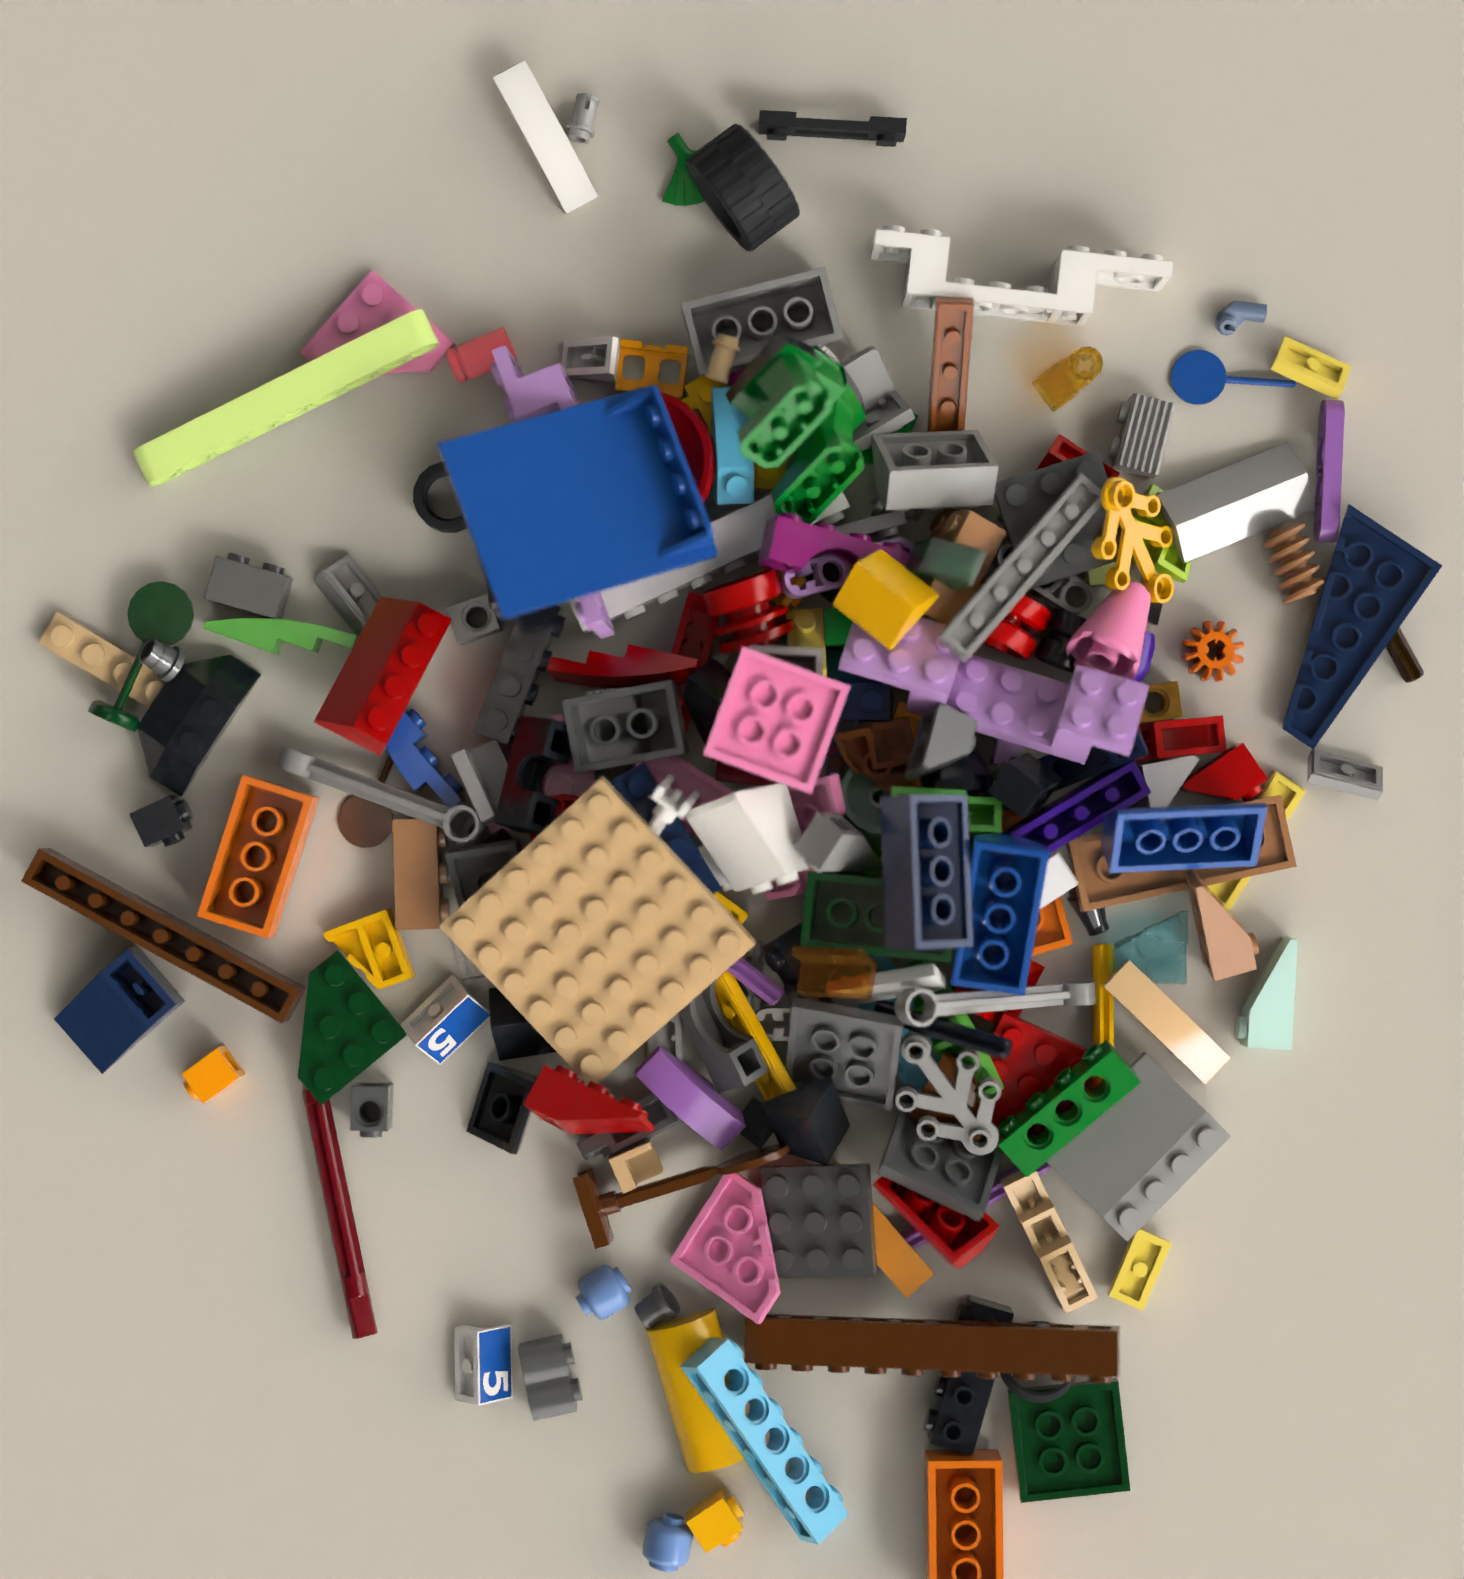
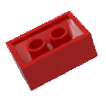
M884 1176L877 1179L873 1184L887 1201L953 1267L961 1269L983 1252L1000 1228L986 1212L978 1222Z

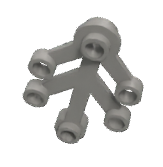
M914 1031L907 1033L902 1040V1056L909 1063L918 1064L940 1096L917 1092L910 1086H904L896 1093L895 1104L897 1108L904 1112L921 1108L953 1114L962 1124L938 1122L933 1116H923L917 1123V1134L924 1141H932L937 1137L962 1141L964 1147L976 1155H986L992 1152L999 1142L998 1129L991 1122L995 1101L1001 1095L1000 1082L994 1077H985L980 1081L978 1094L981 1101L977 1117H975L967 1103L973 1073L978 1069L980 1063L979 1053L969 1048H963L959 1051L957 1055L959 1070L954 1088L930 1055L932 1043L929 1036ZM916 1045L921 1047L923 1052L919 1055H914L909 1051V1048ZM969 1055L975 1059V1062L971 1065H966L961 1059ZM987 1085H992L997 1090L993 1094H987L983 1091V1088ZM907 1094L912 1096L914 1100L911 1103H903L900 1097ZM924 1124H931L935 1130L928 1133L923 1131L921 1127ZM976 1134H983L987 1137V1140L976 1142L973 1137Z

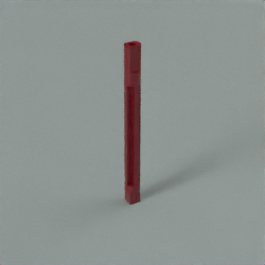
M303 1085L302 1094L352 1338L359 1339L378 1332L331 1103L329 1099L320 1106Z

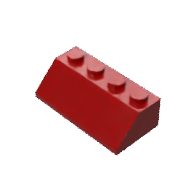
M380 596L314 722L381 756L452 619L420 602Z

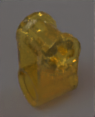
M1081 347L1059 364L1056 363L1047 369L1031 384L1052 412H1055L1097 378L1103 367V358L1095 348ZM1079 358L1083 362L1090 360L1093 363L1090 368L1091 373L1086 369L1081 372L1077 369L1080 363Z

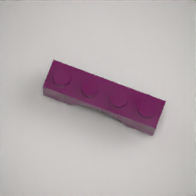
M780 513V515L766 522L758 559V565L793 574L803 569L814 555L828 554L836 556L853 569L856 562L882 549L913 573L916 554L905 552V547L900 544L885 542L883 545L870 542L871 537L862 533L853 532L846 535L836 532L837 528L833 525L815 523L814 526L802 522V517L796 514Z

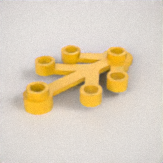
M1111 477L1104 483L1101 491V503L1106 511L1102 537H1097L1092 543V553L1095 558L1112 559L1117 551L1115 537L1119 522L1122 529L1116 565L1106 573V586L1111 590H1125L1130 583L1129 568L1133 554L1143 577L1141 584L1149 592L1151 602L1167 603L1174 592L1173 580L1168 574L1156 572L1143 539L1149 540L1153 547L1167 548L1173 541V531L1169 526H1153L1135 521L1130 511V508H1134L1141 517H1155L1160 511V500L1156 495L1136 494L1130 482L1121 477Z

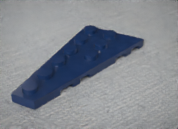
M1350 504L1346 508L1282 725L1283 730L1312 749L1316 747L1442 567L1441 564Z

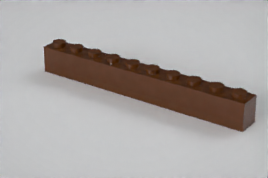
M767 1314L761 1324H756L748 1317L745 1318L744 1362L755 1363V1369L775 1370L777 1369V1364L791 1365L792 1371L799 1372L813 1371V1366H828V1372L847 1373L850 1372V1367L864 1368V1373L886 1374L887 1369H901L902 1375L920 1376L924 1374V1370H938V1376L959 1377L961 1376V1371L975 1372V1377L983 1379L998 1378V1373H1013V1379L1034 1380L1036 1379V1374L1051 1375L1052 1381L1068 1382L1073 1381V1376H1089V1382L1110 1383L1111 1377H1118L1120 1373V1326Z

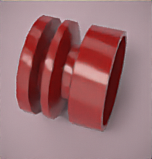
M776 569L754 573L701 593L709 616L727 615L728 622L714 630L716 636L733 633L734 637L719 644L722 653L741 651L742 647L747 648L748 645L766 646L795 629L792 619L775 621L776 617L789 611L788 605L770 607L768 601L783 592Z

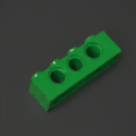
M1108 1040L1104 1041L1101 1045L1095 1044L1087 1049L1082 1056L1083 1060L1072 1069L1068 1067L1062 1070L1055 1077L1054 1084L1045 1092L1039 1091L1032 1095L1021 1112L1016 1116L1009 1115L998 1125V1146L1026 1177L1036 1171L1141 1083L1136 1071ZM1099 1076L1102 1078L1101 1083L1095 1088L1084 1086L1085 1081L1089 1077ZM1063 1100L1074 1102L1068 1111L1060 1112L1056 1110L1057 1104ZM1034 1124L1045 1125L1044 1131L1038 1135L1027 1133L1029 1127Z

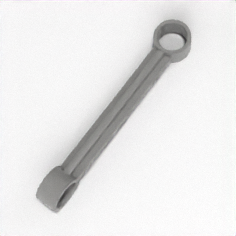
M286 746L282 747L276 767L317 781L443 828L447 837L455 842L472 843L483 833L484 823L480 821L475 808L465 805H457L450 808ZM467 811L474 817L475 828L468 837L459 838L453 832L452 821L458 813Z
M1095 981L1058 982V984L1026 986L1025 996L989 990L934 994L927 989L910 987L902 990L897 996L895 1013L904 1024L924 1027L930 1025L937 1016L1061 1005L1096 1004ZM916 994H920L924 1000V1011L920 1018L914 1020L909 1012V1004Z

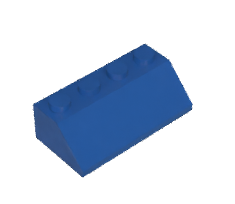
M1266 803L1115 810L1104 816L1101 847L1109 872L1257 866L1267 805Z

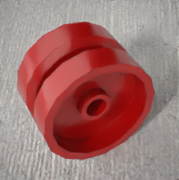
M982 579L978 589L984 584V582L987 579ZM1024 595L985 639L983 644L1001 653L1029 661L1037 642L1023 629L1032 632L1044 631L1052 613L1041 604Z

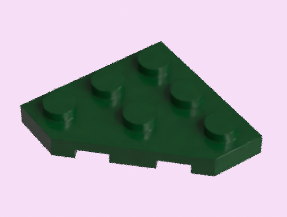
M338 950L308 975L298 1079L320 1106L407 1036L396 1019Z

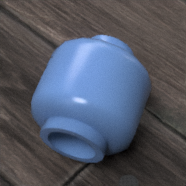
M601 1265L579 1280L578 1288L581 1294L575 1298L586 1316L593 1312L598 1319L604 1320L628 1305V1294L632 1292V1289L618 1267L612 1269L608 1265Z
M666 1512L662 1514V1518H655L648 1522L642 1552L644 1557L649 1560V1565L652 1568L665 1572H675L678 1567L688 1562L693 1533L688 1525L683 1523V1516Z

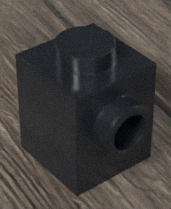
M168 795L129 814L144 847H154L162 842L165 848L184 840L185 836L183 833L192 829L189 820L193 819L192 812L184 799L179 800L177 795Z

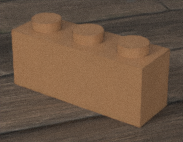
M392 819L395 929H441L439 927L440 924L450 916L449 898L443 899V884H448L449 869L447 862H442L441 847H447L448 837L443 828L419 819Z

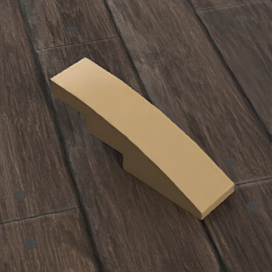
M1127 959L1102 985L1204 1084L1230 1058L1130 960Z
M1019 1170L1001 1179L1000 1182L1065 1314L1097 1299L1098 1296L1037 1171L1026 1177Z

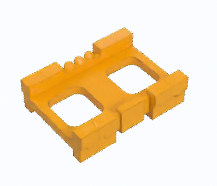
M621 339L615 391L628 392L650 385H657L660 392L683 399L688 347L666 344V349L647 345L646 347L643 346V341ZM626 356H636L645 359L644 376L641 380L626 379L622 376L623 362ZM663 360L677 361L681 364L679 383L667 384L661 383L658 380L660 363Z

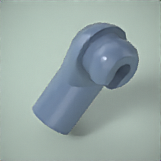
M1238 300L1232 301L1217 314L1215 327L1221 334L1231 335L1245 320L1264 323L1267 305Z

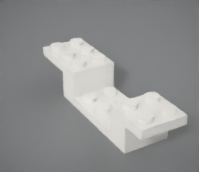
M885 225L883 230L876 229L870 260L906 264L902 307L935 311L936 297L973 298V315L1083 327L1093 313L1096 285L1159 292L1172 277L1173 262L1163 261L1164 257L1157 254H1143L1141 258L1126 257L1127 253L1121 250H1106L1104 254L1090 253V248L1068 246L1067 250H1061L1052 265L1049 293L1048 288L1041 286H1027L1026 291L1011 289V284L1005 282H990L989 286L974 285V280L969 278H953L952 282H946L950 237L942 236L941 231L933 229H922L920 234L905 232L904 227L897 225Z

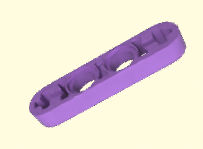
M1323 400L1319 410L1314 510V539L1316 542L1335 543L1339 534L1345 407L1342 400Z

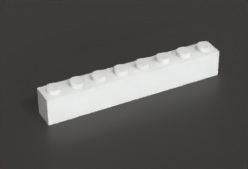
M842 492L811 525L815 526V523L835 525L846 519L843 513L849 510L850 505L844 493ZM772 494L754 502V504L745 506L711 522L714 543L718 550L715 558L601 591L610 621H614L622 616H625L627 621L647 612L644 606L658 600L660 605L668 603L680 596L678 590L688 585H691L693 590L713 581L712 574L723 569L726 574L732 573L746 565L744 559L755 554L759 557L766 522L778 515L774 510ZM579 598L570 600L569 603L581 626L582 631L585 634L588 633L589 631L586 625H582V623L580 622L574 606V603L580 601ZM591 631L593 636L597 635L594 631Z

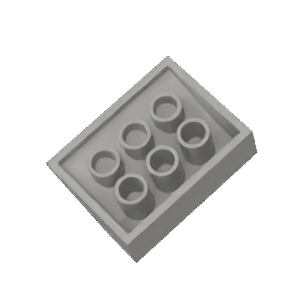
M1145 1052L1130 1065L1136 1071L1141 1083L1046 1161L1127 1242L1231 1137L1204 1108Z

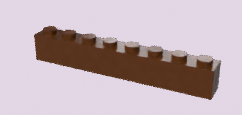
M51 848L38 849L21 882L280 1023L290 1020L307 989L305 986Z

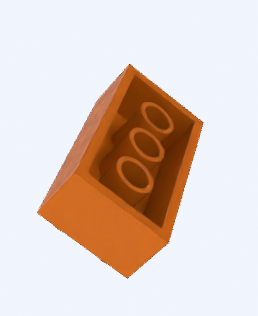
M242 775L197 916L267 939L275 937L320 797L252 775Z
M998 1449L974 1450L973 1456L954 1450H925L926 1579H1004L1002 1458Z

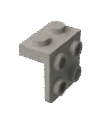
M869 346L840 363L853 379L863 398L866 419L854 430L852 439L861 451L868 449L872 445V434H890L915 419L910 406L895 390L883 360L875 347Z

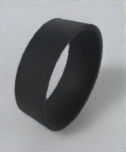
M1030 1321V1322H1026V1323H1049V1322H1045V1321ZM1000 1373L1003 1382L1012 1393L1026 1401L1035 1403L1049 1402L1061 1397L1070 1389L1076 1379V1376H1073V1381L1064 1382L1060 1387L1052 1391L1035 1392L1021 1386L1013 1379L1011 1373Z

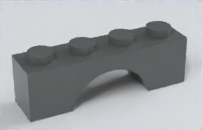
M715 980L679 1013L717 1092L721 1093L745 1087L770 1070L755 1039L737 1031L723 1016L716 1000Z

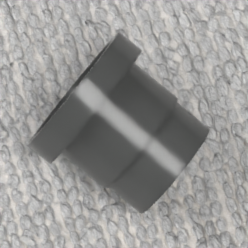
M150 638L143 645L138 659L148 668L155 671L159 679L168 682L180 671L185 660V651L178 646L171 647L155 638Z
M658 1283L652 1287V1293L635 1305V1312L640 1321L647 1328L651 1329L666 1318L677 1316L680 1313V1306L672 1292L664 1284Z

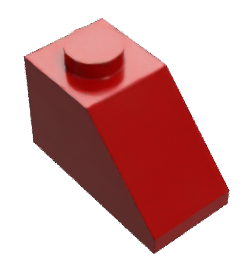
M1237 743L1227 749V752L1221 753L1189 775L1179 790L1227 800H1239L1242 798L1246 802L1263 790L1260 785L1268 780V778L1245 744Z

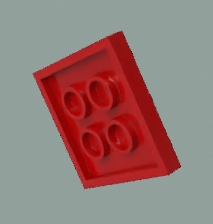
M1001 1011L991 1034L1010 1039L1013 1045L1010 1056L1007 1059L990 1055L1004 1085L999 1099L995 1101L991 1122L998 1127L1009 1115L1016 1116L1020 1113L1032 1095L1039 1091L1045 1092L1054 1084L1055 1077L1062 1070L1068 1067L1072 1069L1081 1062L1087 1048L1007 1011ZM1094 1076L1089 1077L1085 1081V1087H1089ZM1063 1100L1057 1104L1056 1110L1060 1112L1068 1111L1074 1102ZM1034 1124L1029 1127L1027 1133L1038 1135L1044 1131L1045 1125Z

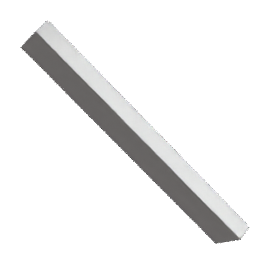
M1080 473L936 639L965 663L1101 507L1102 490Z

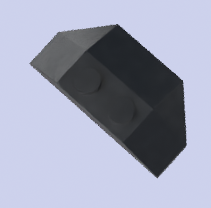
M232 655L183 664L177 675L164 684L137 725L150 777L182 797L262 674Z

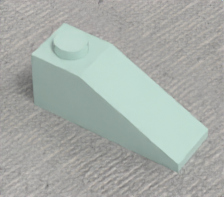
M1282 937L1242 1007V1016H1237L1235 1033L1236 1038H1241V1045L1247 1048L1292 1050L1298 939Z

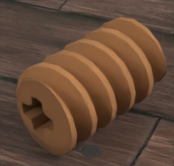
M1296 522L1260 535L1270 536V539L1262 545V548L1264 550H1275L1267 558V562L1280 564L1272 572V576L1285 578L1277 586V590L1290 591V594L1282 600L1284 605L1321 592L1317 591V588L1325 582L1324 578L1312 577V574L1320 568V565L1307 564V560L1315 554V551L1302 550V547L1310 541V537L1297 536V533L1305 527L1304 522Z

